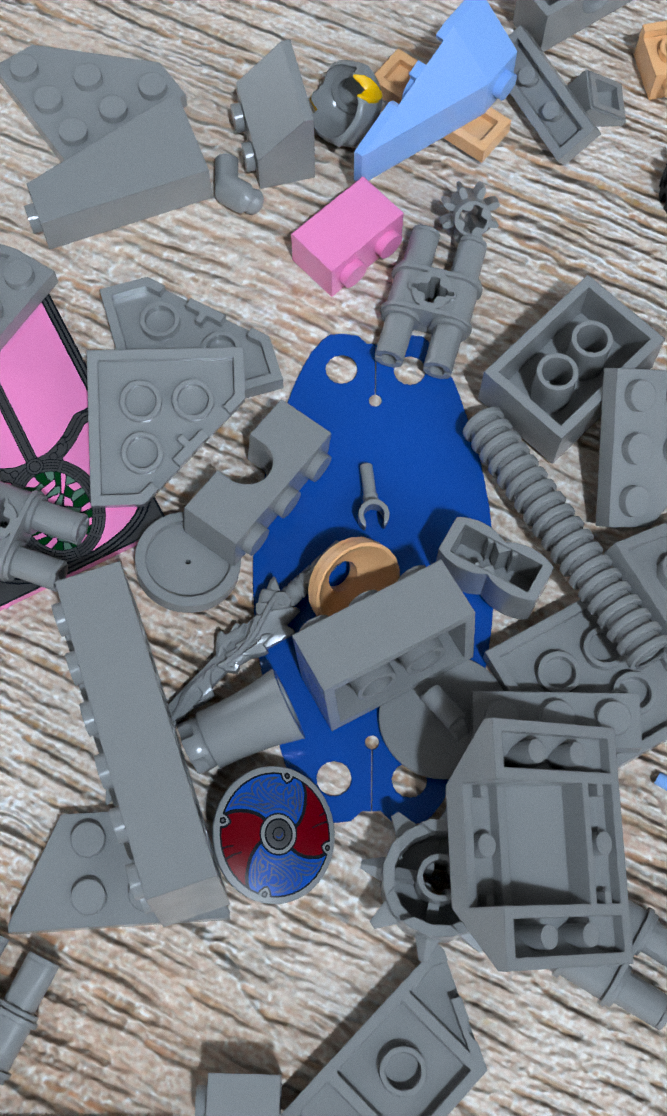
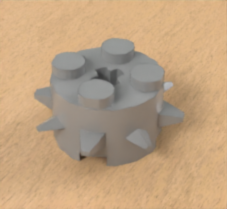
M447 808L440 819H428L421 822L420 825L415 824L403 814L397 812L391 816L396 840L392 843L387 857L364 859L361 861L360 869L381 881L383 904L370 920L371 925L374 929L397 925L405 934L416 939L418 960L422 962H428L438 943H448L458 938L477 952H482L483 950L453 911L451 890L445 888L441 895H436L431 892V885L423 880V875L431 877L434 869H440L444 871V880L451 883Z

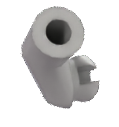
M219 154L215 158V196L218 202L237 213L242 214L246 212L250 215L258 213L264 203L262 192L259 189L252 188L250 183L238 177V158L232 154Z

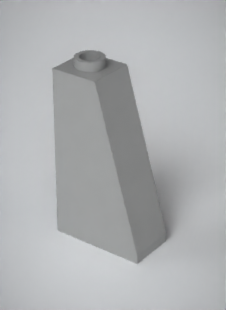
M178 94L165 98L28 182L27 187L33 203L25 205L24 208L33 233L36 234L43 231L49 249H54L213 198L209 169Z

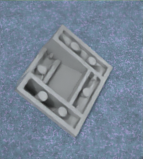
M493 717L483 719L446 784L453 911L498 972L634 964L614 728Z

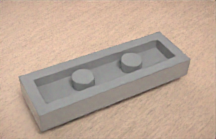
M520 25L509 35L517 50L514 67L517 80L510 94L556 160L565 166L600 136L601 132L530 33Z
M472 691L471 740L483 719L493 717L614 728L616 753H638L642 749L640 696L636 693Z

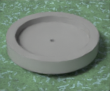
M184 512L172 513L156 520L144 531L138 541L135 552L137 580L146 595L166 609L182 613H195L211 609L223 602L231 594L239 578L241 559L235 566H232L184 531Z

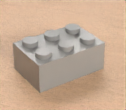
M587 275L484 371L478 399L488 408L499 407L504 413V419H508L513 425V430L517 431L525 441L553 464L601 417L604 368L650 370L665 338L592 277Z
M442 560L427 567L425 565L412 567L404 572L396 583L380 591L368 590L355 597L348 607L331 616H316L307 621L300 628L299 632L292 635L302 680L331 731L473 658L476 612Z

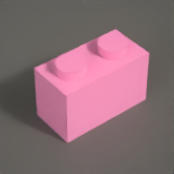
M361 177L291 234L292 260L332 297L343 287L350 288L357 284L364 276L367 268L380 257L385 259L397 250L402 241L404 213L365 177Z

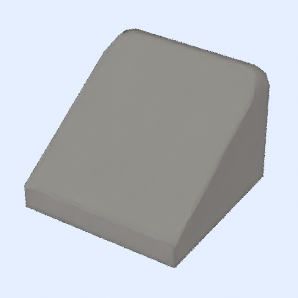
M586 69L567 85L596 127L622 126L626 123L621 83Z

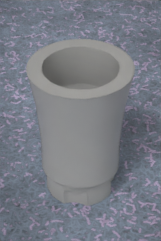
M273 668L250 685L224 700L197 712L195 718L184 721L177 726L185 752L198 774L205 773L217 765L223 768L244 757L274 746L305 739L294 707Z

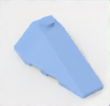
M464 0L444 22L436 34L437 39L442 43L427 65L419 60L409 72L410 80L403 91L401 102L397 103L394 100L388 102L354 151L355 181H358L361 177H365L368 181L483 115L497 99L502 101L509 95L517 80V75L514 73L517 50L487 0Z

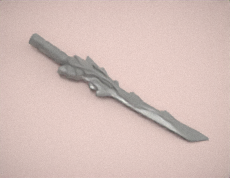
M336 540L335 542H333V543L323 552V554H324L329 548H331L332 546H334L335 544H337L339 541ZM321 554L281 591L276 578L273 577L267 589H262L259 601L256 603V615L247 624L239 625L236 623L229 633H224L223 631L217 633L215 642L216 656L168 704L175 728L192 709L204 705L215 697L213 687L227 673L238 674L241 665L251 659L267 655L269 653L267 649L295 634V631L287 625L300 613V609L294 606L302 600V597L304 598L308 594L309 580L316 563L322 556ZM106 789L105 803L109 805L112 799L109 790Z

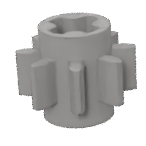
M458 181L456 182L457 191L453 193L451 198L441 196L440 200L443 206L449 210V213L443 215L440 218L443 229L456 226L453 236L457 243H459L462 236L466 235L483 239L482 234L489 227L498 228L499 225L490 211L496 210L500 203L496 196H489L483 199L486 194V187L483 182L479 181L473 189L465 188ZM474 205H476L478 209L477 214L468 213L465 219H463L460 214L462 210L471 211Z

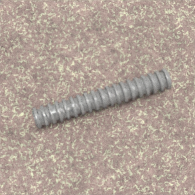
M490 407L473 415L463 429V436L468 442H471L472 449L477 454H480L479 458L482 463L488 465L490 474L493 477H497V484L502 489H506L505 495L510 501L515 502V509L520 514H524L523 520L528 526H533L532 532L537 538L542 539L541 545L546 551H551L550 558L553 562L561 564L559 570L565 577H570V586L574 590L580 589L578 597L583 603H589L588 611L592 616H599L597 620L598 625L602 629H609L607 637L612 643H619L616 650L621 656L629 657L626 663L631 670H641L660 660L667 653V635H660L662 627L657 621L650 622L652 614L647 608H640L642 600L637 594L630 595L631 585L627 581H620L622 578L620 570L618 568H611L613 561L608 555H601L603 547L599 542H592L594 535L589 529H583L585 524L579 516H574V508L571 504L565 503L566 497L561 491H556L557 485L552 479H547L548 473L543 467L539 466L538 459L533 454H530V449L526 443L521 442V436L517 431L513 430V425L510 421L504 419V413L499 407Z

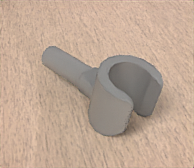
M371 463L361 464L363 504L358 512V525L362 530L366 531L364 514L367 511L376 510L382 515L383 529H385L389 521L390 512L388 506L378 499L373 465Z

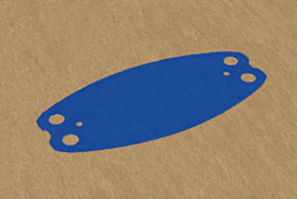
M334 334L323 339L311 352L295 382L287 403L331 432L328 455L332 458L326 471L316 482L309 479L299 490L301 492L300 499L290 514L285 518L277 516L269 525L267 539L253 555L254 616L256 615V603L259 601V595L262 589H267L273 577L276 578L281 591L336 540L340 542L351 537H365L379 542L396 557L401 576L412 567L418 565H425L427 567L436 562L439 547L457 517L475 519L492 528L489 502L479 454L472 449L471 442H468L463 436V429L468 422V418L452 376L448 379H439L425 373L424 378L420 382L407 385L398 381L395 377L394 367H388L376 361V395L381 398L382 402L379 406L375 407L369 403V398L375 395V344H367L356 335ZM411 335L405 357L417 358L424 364L430 342L422 336ZM335 356H347L356 363L357 374L350 382L343 384L335 383L327 376L326 365ZM371 463L373 465L378 499L388 506L390 512L389 521L385 529H383L382 515L376 510H370L364 514L366 531L362 530L358 525V512L363 504L361 464ZM344 561L339 566L337 565V568L330 574V586H337L347 578L350 571L349 561ZM463 592L476 612L474 655L469 660L478 663L486 669L487 664L483 656L489 650L493 608L483 599L481 594ZM308 594L304 598L302 597V600L294 606L300 609V613L287 625L295 633L299 632L300 628L307 621L317 616L312 610ZM292 636L267 649L269 653L259 657L261 673L264 675L272 668L276 671L294 707L305 735V739L279 745L286 768L304 775L319 790L316 778L319 769L324 764L333 761L340 762L347 766L351 773L350 787L343 794L330 796L320 790L330 808L333 823L349 822L360 812L371 811V749H368L365 745V740L368 736H376L379 740L378 747L373 749L372 811L382 812L391 822V816L397 812H400L415 824L428 820L443 802L446 796V784L449 779L426 777V787L416 797H404L397 793L393 787L392 776L396 768L402 764L391 754L383 740L379 724L380 706L331 731L302 680Z

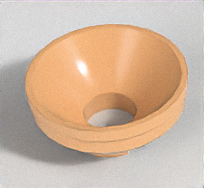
M351 537L338 542L320 557L311 574L308 596L312 610L317 616H331L348 607L350 602L361 593L368 590L380 591L396 583L400 578V569L396 557L388 548L369 538ZM349 561L350 571L347 578L337 586H330L329 576L333 568L341 562Z

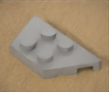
M109 811L63 814L60 816L10 919L8 933L16 935L162 925L154 912L144 913L140 900H135L132 894L125 865L135 861L134 858L129 859L124 844L118 842ZM226 905L178 923L230 920V910Z
M439 944L428 962H421L284 1110L281 1116L449 1115L487 1072V1067L470 1027L469 1017L463 1000L459 996L449 969L446 953Z

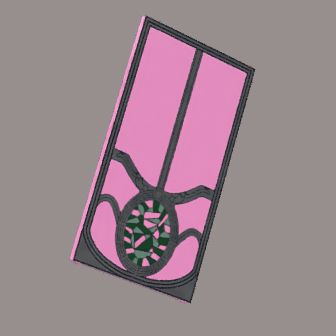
M48 294L0 351L1 482L30 492L36 489L40 490L47 496L48 502L88 515V530L80 545H75L38 531L31 536L27 545L29 549L65 560L68 564L66 576L68 578L137 546L144 531L153 522L165 515L155 497L145 507H91L87 365L50 294ZM7 522L4 523L3 528L8 526ZM19 578L6 582L0 581V611L8 609L10 606L47 588Z

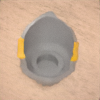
M338 60L332 63L323 84L309 98L315 110L313 113L315 132L323 140L333 143L337 147H356L380 115L383 95L379 81L368 65L353 60Z

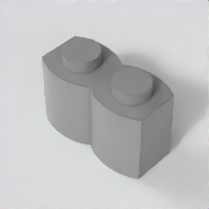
M457 517L439 547L436 562L439 560L443 561L462 592L481 594L483 599L493 609L516 619L529 618L554 569L552 564L533 548L519 543L504 542L502 537L490 526L466 517Z

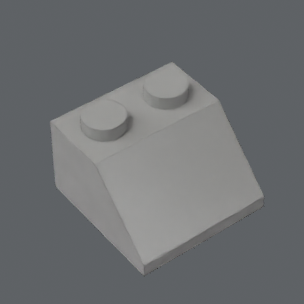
M285 40L277 44L236 82L238 103L230 104L236 133L244 132L247 142L241 143L246 171L256 172L260 189L315 177L314 117L291 40Z

